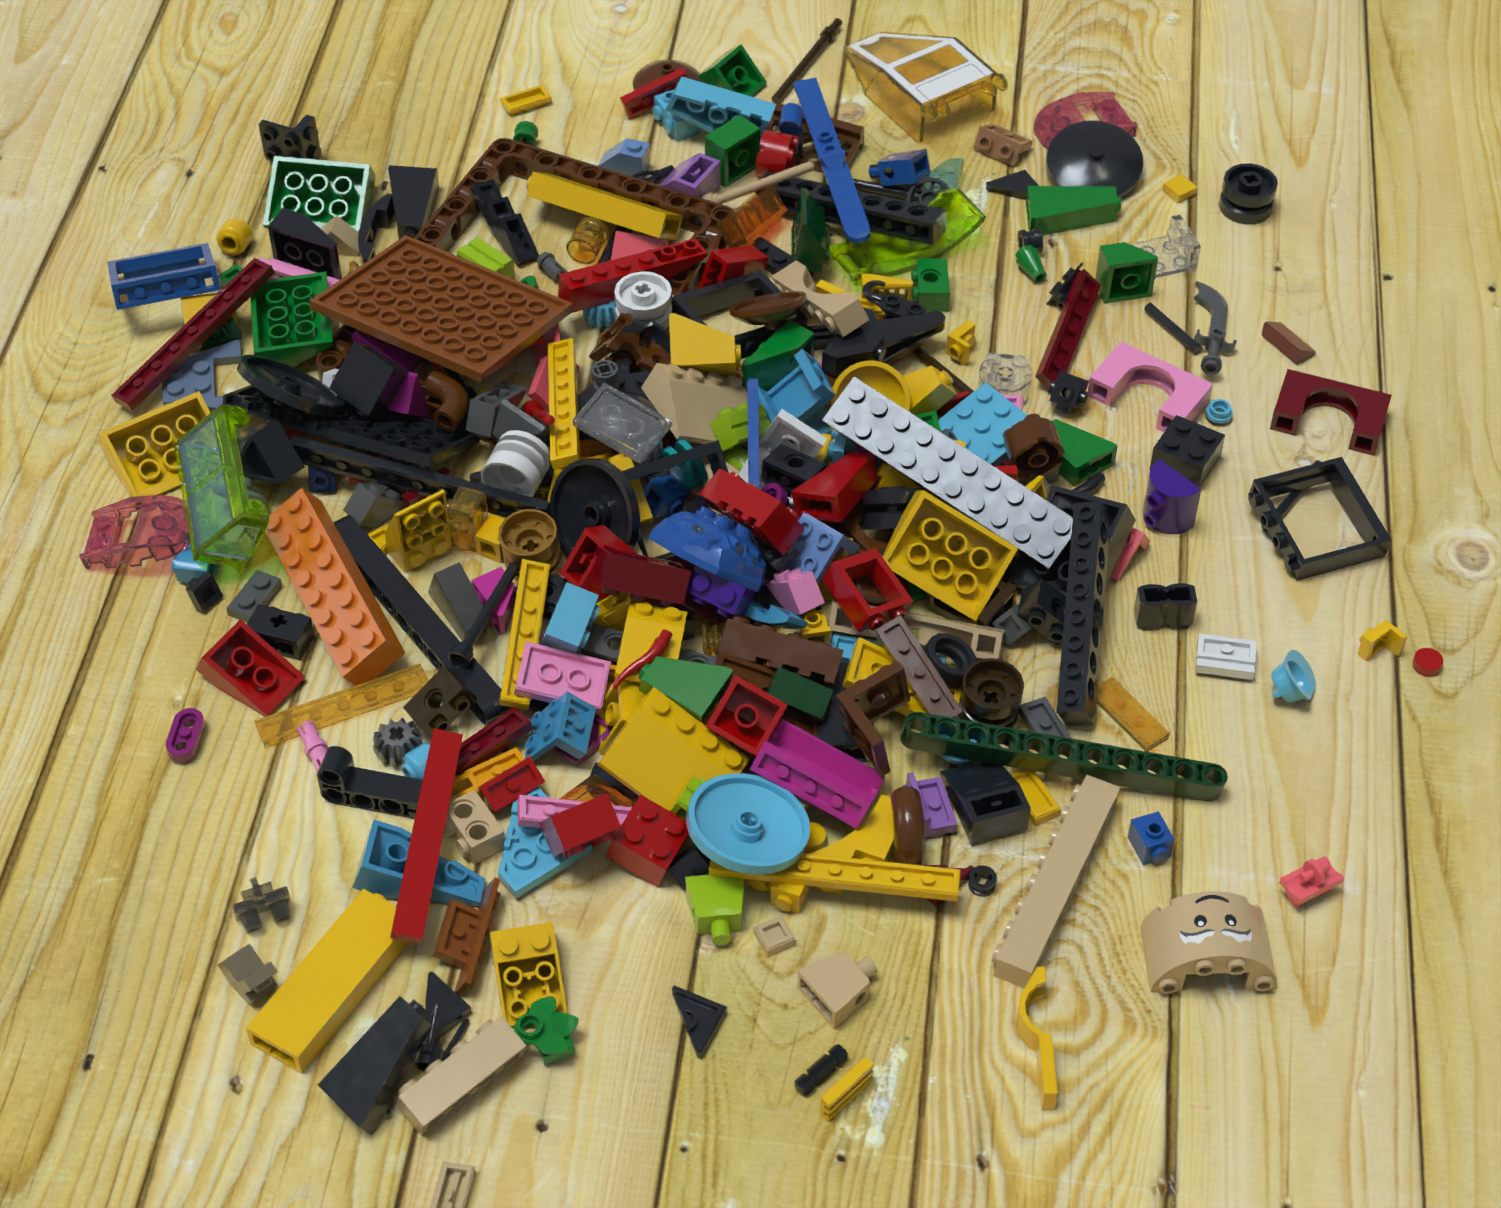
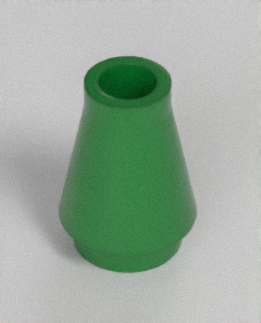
M1032 245L1020 248L1015 254L1016 263L1035 283L1043 281L1047 273L1044 270L1038 249L1033 248Z

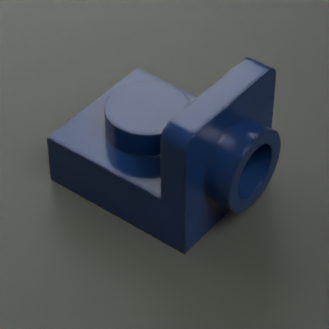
M308 466L309 491L335 493L337 490L336 476L338 473Z

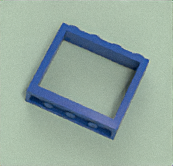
M208 243L107 262L117 310L220 290L215 263ZM204 258L205 265H200L199 259ZM123 273L125 280L119 281L118 274ZM212 278L213 285L206 286L205 279ZM127 294L128 301L121 302L120 295Z

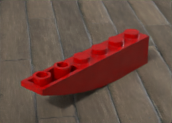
M694 238L559 274L558 297L573 303L572 313L607 304L615 300L614 291L616 284L623 277L631 273L644 271L656 273L668 280L705 259L708 253L698 240Z

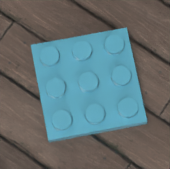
M985 382L941 417L938 422L940 431L945 428L950 429L958 440L966 442V449L992 466H998L1008 458L1004 446L1003 432L1024 420L1027 414Z

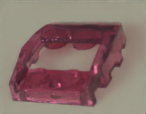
M1079 92L1061 98L1043 107L1037 114L1033 124L1035 136L1047 150L1050 142L1059 131L1071 124L1086 121L1076 108L1077 106H1084L1086 109L1091 108L1100 121L1114 124L1128 132L1132 137H1135L1137 133V123L1132 122L1115 99L1114 92Z
M163 495L128 497L92 511L93 523L84 553H81L79 558L85 569H91L92 564L103 563L105 568H117V564L129 563L130 567H137L142 565V560L154 558L157 562L171 558L181 553L191 543L197 525V515L188 503L177 497ZM140 511L132 541L118 544L124 519L131 517V513Z

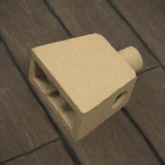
M838 952L798 970L797 988L835 1030L868 1000L871 986L869 977L877 973V967L868 956L854 963L845 952Z

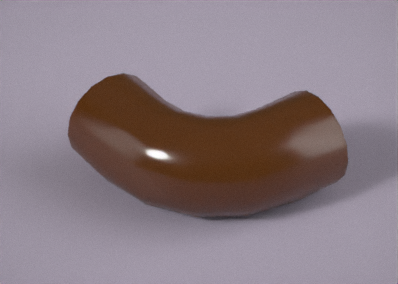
M435 370L427 378L425 394L442 402L433 415L434 421L441 429L453 432L461 424L468 412V394L459 381Z
M903 786L896 789L890 797L894 826L893 863L923 866L924 816L919 791L914 787Z

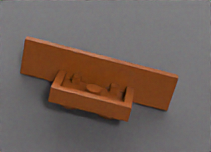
M496 877L483 890L478 909L454 899L447 905L432 957L461 968L454 991L459 996L467 988H473L479 971L475 970L477 962L482 959L486 949L483 939L492 927L493 918L490 917L491 911L496 908L501 893L497 891L500 879Z

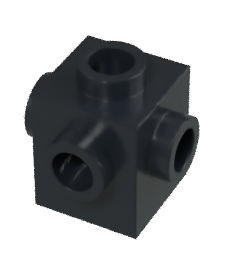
M1059 371L1057 380H1053L1049 387L1048 395H1051L1049 401L1056 403L1055 409L1070 413L1071 409L1079 411L1080 406L1083 407L1087 401L1089 392L1086 389L1089 381Z

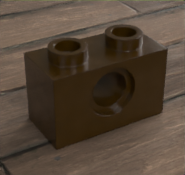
M443 666L403 708L421 730L432 736L433 728L447 731L450 724L469 708L477 696L458 674Z

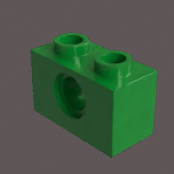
M917 259L916 269H911V281H913V284H916V286H913L912 300L921 304L927 312H948L950 288L947 259Z

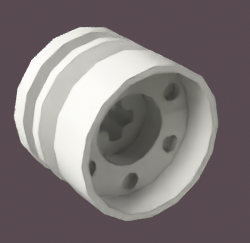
M519 430L507 431L501 435L492 454L481 471V481L483 484L494 488L533 497L551 465L550 451L539 438L530 433Z

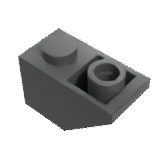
M374 482L371 485L358 483L343 511L351 515L360 525L379 528L391 520L395 513L404 509L403 493L399 489L384 488Z

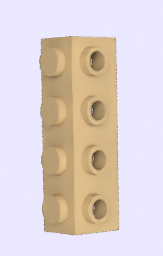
M502 1016L494 1022L491 1019L486 1021L477 1029V1035L469 1042L466 1039L460 1041L450 1051L451 1056L443 1062L440 1059L434 1061L425 1070V1076L417 1082L414 1079L410 1080L399 1090L400 1095L398 1096L397 1107L421 1136L524 1055L526 1044Z

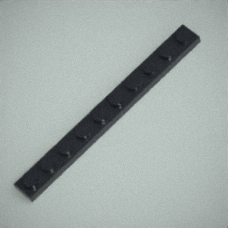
M293 436L290 441L303 465L417 493L426 497L444 490L446 502L506 518L514 512L524 509H537L551 516L550 502L540 498L517 494L513 491H506L485 484L482 485L462 478L440 474L436 471H428L412 465L393 462L385 458L339 448L335 445L316 442L311 439Z

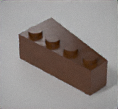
M733 616L732 620L727 619L724 621L714 655L717 656L722 651L773 670L781 667L825 687L834 684L843 654L842 649L822 642L805 640L800 635L779 633L776 628L767 625H760V627L749 625L750 621L741 617Z

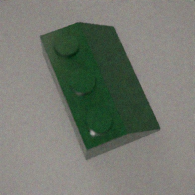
M801 187L791 228V263L798 261L805 265L808 271L821 273L823 264H827L829 260V237H827L829 225L825 224V214L806 188Z

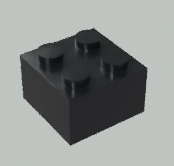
M1176 415L1153 448L1150 469L1154 463L1161 459L1200 488L1221 457L1225 434Z

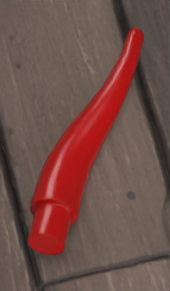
M663 629L659 637L655 638L649 650L622 671L614 682L613 689H617L622 681L631 674L642 670L646 663L651 665L657 656L661 657L668 648V643L673 634Z

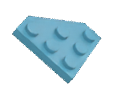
M539 787L525 794L527 796L548 798ZM518 799L513 801L511 820L507 828L503 856L498 869L500 881L516 899L592 852L591 844L588 842L585 844L587 849L566 859L563 858L562 854L553 857L541 828L518 826Z

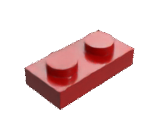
M531 756L477 788L491 812L495 813L518 799L519 795H525L545 783V780Z

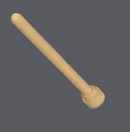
M809 161L722 194L707 193L702 195V198L723 204L808 173L814 169V164Z

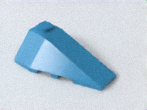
M373 820L352 888L360 891L365 889L372 894L378 893L386 898L398 899L411 833L403 828ZM439 855L430 902L449 903L454 899L469 906H479L486 879L455 860L448 861Z

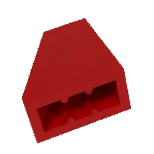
M753 245L712 250L698 289L760 270L764 273L769 257Z

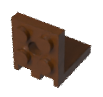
M898 660L890 665L881 667L876 673L864 680L856 681L851 687L836 695L842 705L839 708L840 713L846 721L843 724L844 728L880 777L891 771L884 740L872 723L911 701L905 670Z

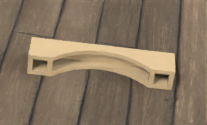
M794 261L771 276L781 292H805L807 300L799 310L801 312L804 311L810 319L815 318L821 326L823 324L827 326L831 332L835 331L844 337L869 321L859 298L851 293H816L815 283L807 267L798 261Z
M837 600L833 601L829 621L830 630L853 635L878 637L876 630L868 629L858 633ZM907 612V615L903 618L921 645H926L929 639L938 633H948L965 641L973 649L977 658L1000 659L1005 633L1003 629Z

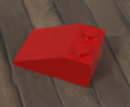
M241 619L201 657L196 668L217 689L266 718L305 679V676Z

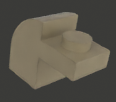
M251 944L242 947L217 964L231 986L249 1004H253L278 986L272 977L278 971L271 961L263 964Z

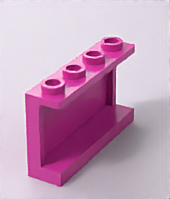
M784 719L779 721L770 739L764 742L750 768L755 773L856 829L885 780V775L880 777L873 768Z

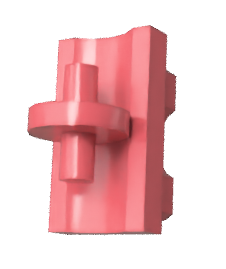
M1325 855L1317 860L1309 859L1305 861L1303 867L1281 877L1279 883L1286 890L1288 900L1294 907L1298 908L1306 904V901L1318 895H1323L1331 891L1332 888L1342 884L1344 877L1332 867Z

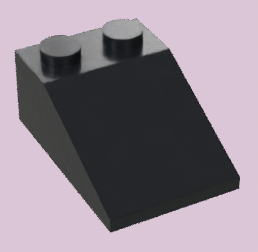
M282 208L268 225L273 259L317 273L326 272L327 276L341 280L342 275L337 243L305 214Z

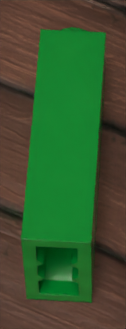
M1028 186L1025 204L1028 231H1032L1033 228H1040L1042 235L1115 222L1116 212L1121 211V197H1117L1116 186Z

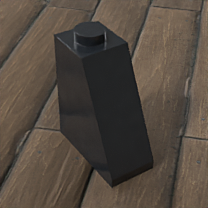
M459 562L434 573L428 593L463 641L484 606ZM491 619L487 622L478 639L487 633L486 630H488Z

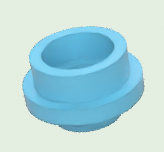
M1223 399L1213 400L1206 408V416L1212 422L1226 423L1232 418L1233 411L1231 405Z

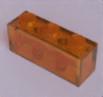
M771 185L753 194L719 221L716 226L729 248L748 246L755 242L754 237L759 238L767 233V227L770 228L781 221L780 216L787 209L775 188Z

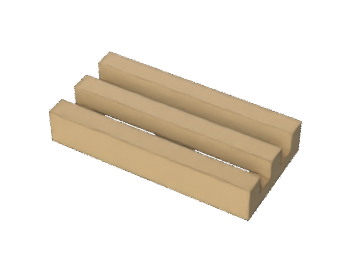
M442 1161L430 1208H439L449 1171H453L454 1175L444 1208H453L462 1173H465L466 1176L457 1208H467L476 1174L475 1166Z

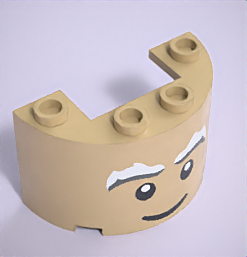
M1219 891L1183 895L1171 899V906L1163 910L1160 907H1156L1145 917L1141 924L1140 931L1150 992L1171 994L1182 991L1186 974L1207 976L1213 973H1229L1232 975L1247 973L1244 982L1245 990L1267 991L1277 988V978L1263 911L1257 904H1249L1244 896Z

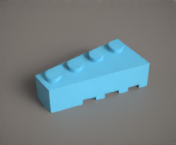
M681 77L672 93L666 111L709 133L741 115L760 128L761 138L771 120L776 104Z

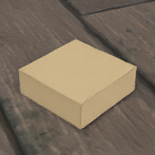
M782 916L754 927V935L767 957L795 946L796 939Z

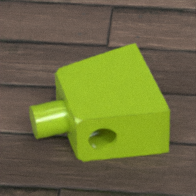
M711 875L685 877L686 900L697 933L700 935L712 934V942L715 945L721 946L730 943V932H737L742 929L744 879Z

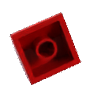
M735 675L705 728L757 756L764 742L770 739L788 705Z

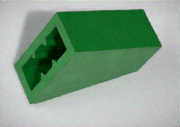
M1057 419L1052 421L1057 428L1065 451V455L1063 454L1062 456L1063 462L1059 467V474L1073 487L1095 476L1098 472H1102L1115 465L1118 447L1115 443Z
M657 656L651 665L646 663L638 676L640 679L639 691L646 695L655 687L703 723L731 682L733 670L724 666Z

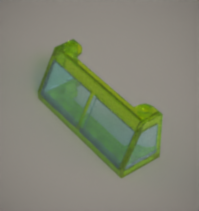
M223 404L218 406L180 437L174 449L193 561L248 569L270 519L266 506L260 500L248 498L237 437L240 435L242 428L248 424L249 415L247 409L238 406Z

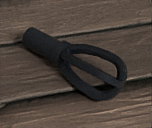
M669 165L660 170L641 171L635 173L632 177L652 175L644 180L649 182L654 179L652 183L657 184L675 168Z

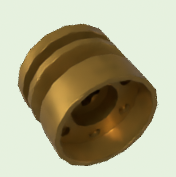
M537 509L520 510L505 518L499 528L498 538L506 569L511 562H516L519 565V571L514 580H519L522 559L550 564L549 574L555 575L562 564V552L554 519L546 512Z

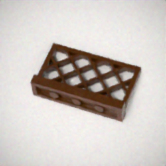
M775 103L776 107L765 130L773 131L774 126L779 127L783 104ZM803 115V134L808 135L806 137H803V144L812 142L813 144L808 126ZM831 118L840 145L851 147V149L845 151L846 162L849 168L858 149L861 150L865 143L864 127ZM815 147L806 151L799 148V153L794 154L797 157L796 166L809 162L807 157L817 154ZM819 160L815 162L810 161L814 164V171L824 173Z

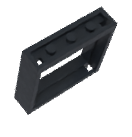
M760 270L672 296V313L706 325L699 316L731 307L747 299L781 291ZM798 310L792 317L781 321L779 327L781 328L790 320L807 329L808 318ZM761 327L735 335V345H740L741 360L755 353L761 343L766 342L773 336L779 327L772 329Z
M719 440L623 470L622 473L631 481L704 456L708 457L713 476L720 468L728 473L729 471ZM639 529L637 543L642 554L648 556ZM667 552L655 556L653 558L665 559L666 557L675 554L672 552Z
M1342 457L1253 480L1250 492L1248 493L1249 503L1251 507L1256 509L1260 516L1261 525L1269 532L1274 548L1279 550L1284 559L1286 569L1291 571L1296 581L1386 556L1392 540ZM1330 482L1365 543L1304 559L1270 498Z

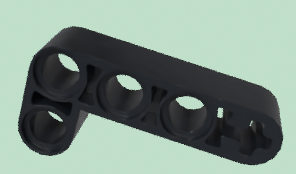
M331 746L326 750L317 772L320 793L326 801L337 805L415 819L422 779L354 767L352 754L345 748Z

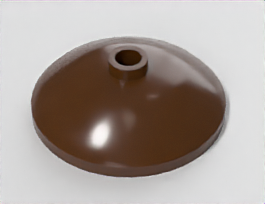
M672 59L654 61L642 67L635 74L633 90H637L682 67L687 72L689 79L701 82L697 76L700 73L694 67L682 61Z
M801 291L767 294L736 303L729 308V312L733 318L749 325H764L765 329L779 327L781 321L792 317L805 304L807 297L806 293Z

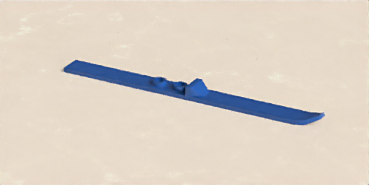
M815 77L793 82L845 236L852 242H865L871 237L870 226L848 168L845 151L839 143L817 79Z

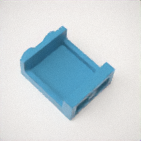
M803 349L794 355L799 364L797 368L769 391L758 387V404L763 405L768 415L766 419H769L770 424L781 409L804 423L836 396L818 361Z

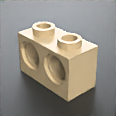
M475 790L450 801L444 830L449 836L453 834L456 838L457 848L463 857L468 856L473 865H476L504 851V831Z

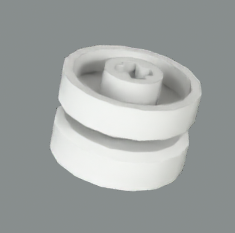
M635 272L623 277L616 284L614 291L616 320L621 313H630L638 320L655 321L663 328H668L669 314L672 313V289L670 283L663 276L653 272Z

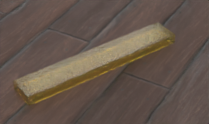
M419 663L255 720V727L264 748L299 737L297 727L301 726L303 731H305L301 724L305 721H313L317 730L413 697L429 680Z

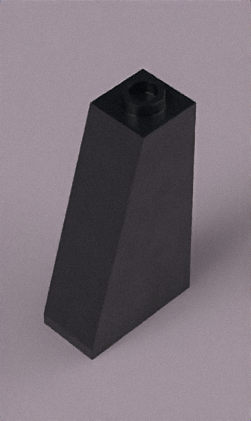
M389 165L388 171L398 237L401 239L407 235L415 238L432 217L439 190L437 168Z
M849 661L840 662L835 682L830 685L833 693L824 717L820 722L817 738L860 762H869L843 726L846 721L840 713L839 708L842 705L836 695L847 689L842 686Z
M399 996L318 1083V1086L353 1122L370 1135L378 1128L432 1027V1024L424 1018L428 1012L414 999L408 1003Z

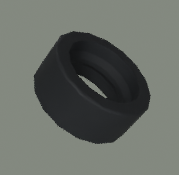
M938 633L932 636L923 648L948 689L962 687L964 673L971 664L977 662L973 649L959 637L948 633ZM936 653L950 657L960 670L944 664Z

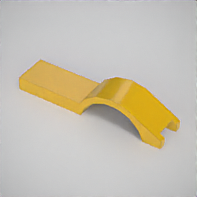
M1037 967L1020 995L1016 1027L1020 1039L1029 1049L1036 1052L1041 1110H1055L1058 1092L1052 1035L1042 1032L1034 1026L1026 1014V1009L1031 1004L1044 998L1043 986L1047 982L1045 967Z

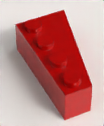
M720 468L699 493L712 509L721 515L723 514L737 521V524L739 523L753 530L752 535L783 556L805 530L798 522L800 516L795 511L786 507L780 500L761 491L754 484H748L733 471L728 473Z

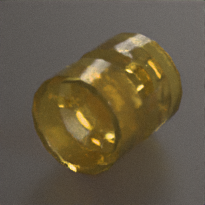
M583 218L566 245L569 256L581 264H591L594 262L609 236L606 225L597 218Z

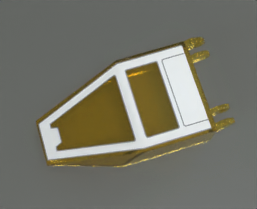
M878 32L843 47L851 68H854L856 72V79L862 85L864 95L916 143L923 141L925 118L934 122L939 119L938 112L943 116L949 115L951 109L948 103L970 94L985 109L991 112L996 108L997 89L1001 90V92L1008 89V81L1002 73L998 74L956 37Z

